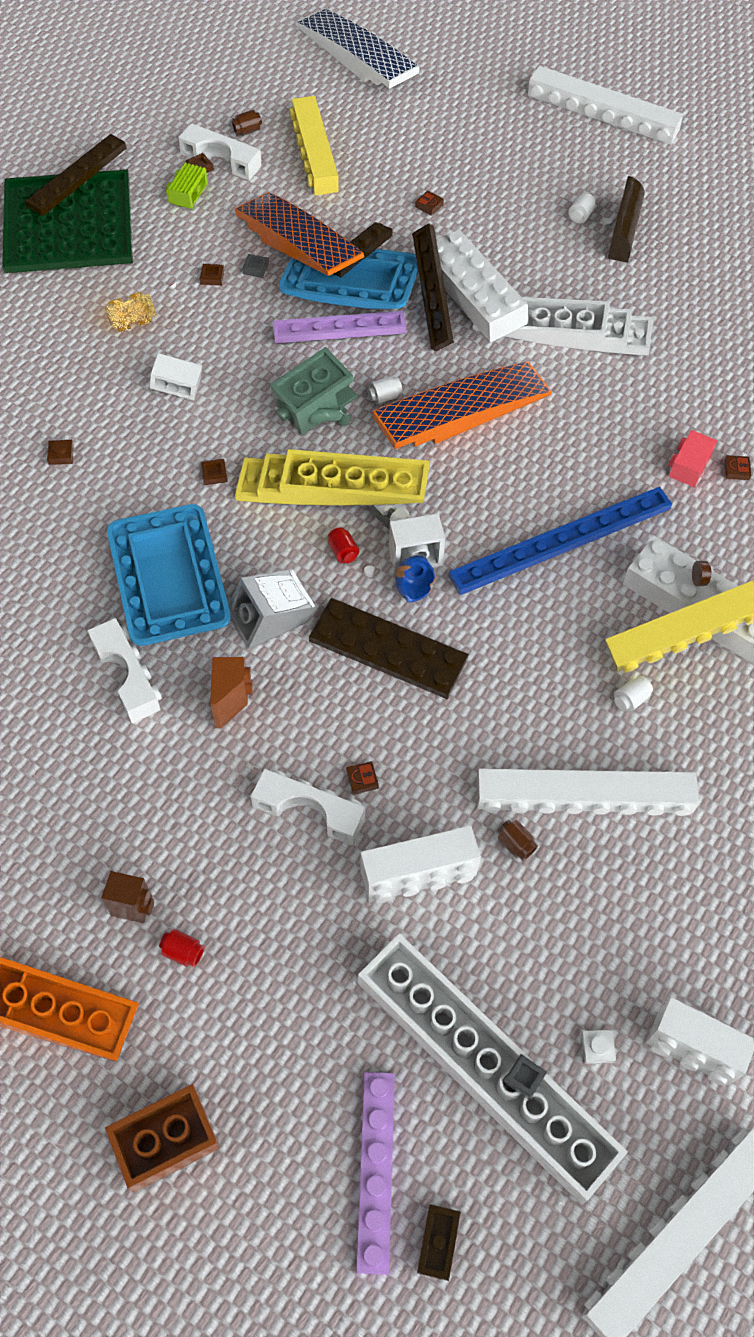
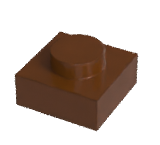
M72 440L48 441L47 460L49 465L73 464L74 444Z

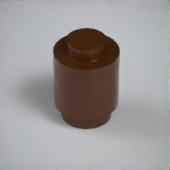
M252 109L235 115V118L231 119L235 134L243 136L260 130L262 119L260 114Z
M507 820L498 829L500 834L497 839L515 858L519 857L524 861L538 848V845L535 843L536 839L518 820L513 822Z

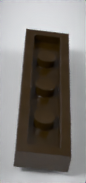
M374 222L350 241L351 244L364 253V258L333 274L340 278L390 239L393 236L392 228Z

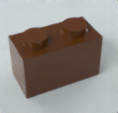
M110 871L101 897L110 915L144 923L146 915H151L154 907V898H152L145 879Z

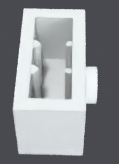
M158 353L151 372L150 388L194 400L201 381L202 365Z

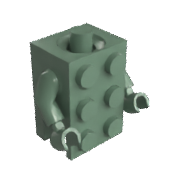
M324 347L270 384L276 406L278 407L276 410L277 415L283 422L288 419L302 435L318 424L327 421H337L340 425L347 426L352 415L346 414L347 409L344 406L357 398V394L349 387V384L354 381L353 375L327 347Z

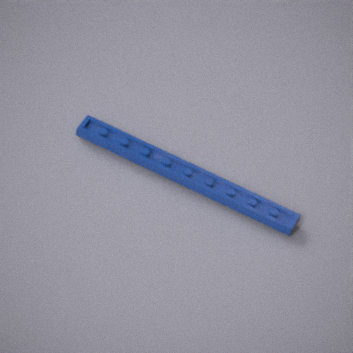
M659 486L449 571V578L459 595H463L671 509L672 503Z

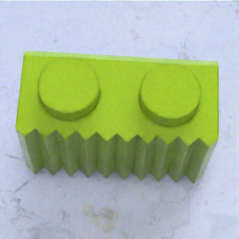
M185 162L180 169H177L173 181L168 182L166 186V195H168L169 203L193 209L194 204H196L204 188L208 185L206 168Z

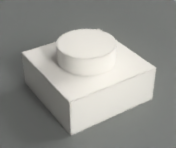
M613 1030L583 1031L581 1033L584 1064L614 1063L616 1061Z

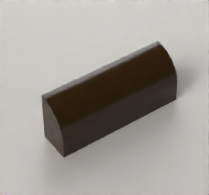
M631 176L627 177L607 258L627 263L645 195L643 185Z

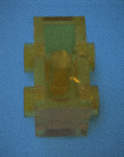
M141 291L129 295L130 300L122 302L121 298L108 301L109 306L104 309L111 328H117L118 332L131 329L130 324L138 322L141 326L152 322L151 317L157 315L150 294L143 295Z

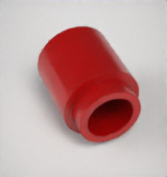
M337 527L329 532L328 545L338 562H353L359 554V548L350 532L343 527Z
M173 929L170 933L166 932L159 943V948L162 949V956L185 967L189 965L196 967L205 949V946L200 944V940L177 929Z

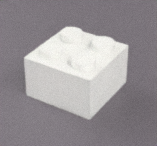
M439 513L390 521L389 552L395 573L403 560L416 555L426 557L432 567L443 565L445 534Z

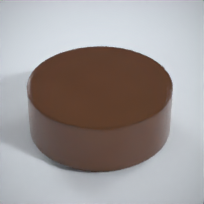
M695 561L693 564L692 580L695 586H707L711 580V566L708 561Z

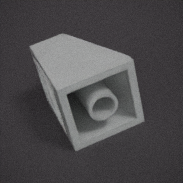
M292 569L242 577L228 605L231 620L248 649L307 623L315 608L312 599L308 596L301 581Z

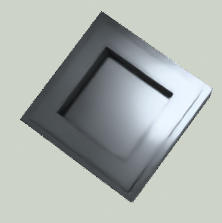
M248 254L242 268L243 274L263 278L269 265V258Z
M520 1054L505 1078L504 1083L528 1100H531L547 1071Z

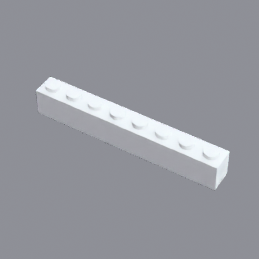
M542 66L537 68L529 82L528 96L670 145L680 130L684 115Z
M479 769L477 775V809H482L489 813L499 812L500 810H511L514 813L539 810L540 813L544 814L555 811H566L569 814L593 811V813L599 815L609 812H621L623 815L648 812L649 815L675 813L678 816H686L694 813L700 803L696 772Z
M743 1127L731 1139L735 1145L728 1153L723 1149L712 1160L711 1163L714 1168L708 1175L702 1172L692 1182L691 1186L694 1191L687 1198L681 1195L673 1203L670 1209L674 1213L667 1221L661 1218L649 1231L652 1235L650 1240L645 1245L640 1241L629 1252L627 1256L631 1261L624 1269L617 1266L606 1278V1281L609 1283L607 1288L601 1294L596 1290L585 1301L583 1305L587 1310L581 1316L600 1337H627L753 1193L754 1127L749 1130Z

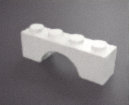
M191 123L178 137L182 155L192 158L204 153L206 157L218 156L225 158L231 163L232 174L250 181L262 166L260 149Z
M114 618L87 630L102 663H118L129 671L127 680L118 690V694L131 723L160 711L158 700H161L162 697L157 686L150 685L148 680L151 679L146 665L140 666L138 660L141 659V656L136 646H130L127 641L130 640V636L126 626L120 627L117 619Z
M264 769L251 795L254 808L277 817L286 809L294 806H308L317 810L326 821L327 836L352 846L365 819V807L359 801L351 798L347 800L340 798L328 789L319 790L312 787L305 780L298 779L296 781L290 779L278 770L269 771Z

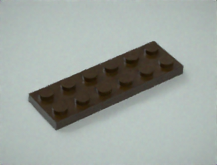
M334 598L330 599L309 635V642L447 700L469 654Z

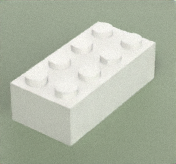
M472 826L362 851L360 871L368 902L384 903L391 900L393 896L401 894L408 897L426 888L431 890L441 889L447 885L446 883L457 881V883L469 882L477 875L481 855Z

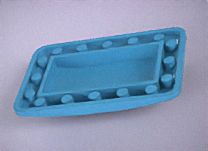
M376 249L341 278L334 274L328 276L291 257L279 282V290L284 294L319 303L363 309L402 308L407 304L418 275L416 254Z
M189 504L119 519L109 524L107 534L130 639L135 645L146 646L220 629L229 624L231 620L230 609L202 507L196 504Z

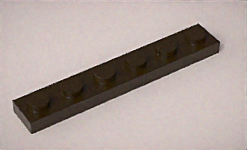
M109 134L27 199V208L44 216L127 149L126 142Z
M428 223L413 232L412 236L431 349L437 352L454 343L435 229L433 225Z

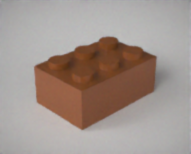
M193 1084L105 1127L127 1188L133 1193L221 1148Z

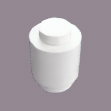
M589 193L579 195L568 212L571 220L579 224L584 223L595 208V198Z
M390 376L371 382L367 393L370 401H374L378 405L397 399L398 395L403 393L399 378Z
M644 676L631 678L614 692L616 706L620 710L632 712L650 697V693L653 691L652 684Z

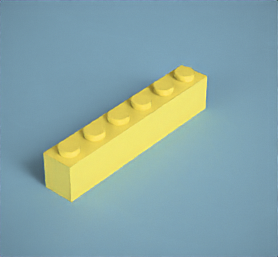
M316 97L293 98L289 114L290 119L294 120V133H298L296 134L298 147L301 146L300 155L301 159L304 160L305 173H309L307 174L308 185L313 187L314 195L339 192L338 173Z
M754 580L607 638L606 645L617 671L631 672L639 667L638 664L642 662H656L663 658V654L673 651L674 654L687 649L688 644L696 641L698 644L707 642L713 638V634L722 632V634L730 633L737 629L736 625L747 622V624L754 623Z

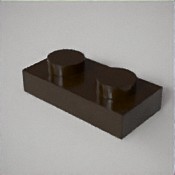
M429 1204L417 1274L449 1281L461 1211Z

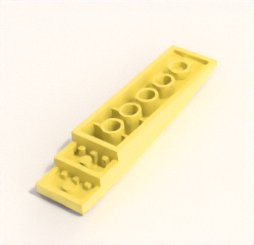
M288 449L287 455L266 453L265 459L244 457L235 497L236 501L297 505L424 503L430 461Z

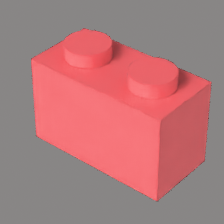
M691 430L687 438L682 437L677 448L680 452L678 454L674 453L668 466L672 467L669 477L695 488L714 451L717 440Z

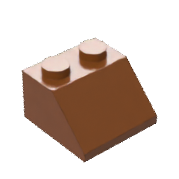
M212 657L210 706L215 728H222L248 705V695H253L251 667H246L245 657Z

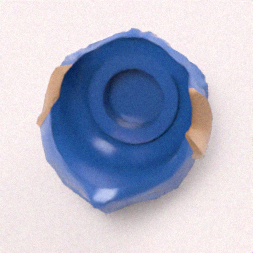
M421 555L403 560L395 573L397 590L408 603L425 598L431 592V585L436 580L434 568L427 558Z

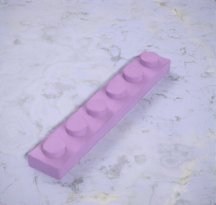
M404 311L274 320L273 329L275 343L404 334L406 333Z
M365 1072L357 1274L389 1275L395 1073Z

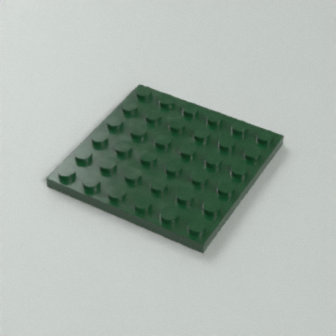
M128 169L97 172L44 216L27 208L26 200L59 174L4 178L2 258L4 273L133 263Z

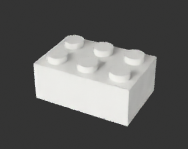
M672 997L658 1011L646 1040V1044L652 1046L651 1049L655 1053L664 1057H669L670 1055L679 1060L680 1065L691 1071L699 1070L707 1074L710 1081L721 1086L726 1084L730 1086L746 1074L754 1052V1038Z

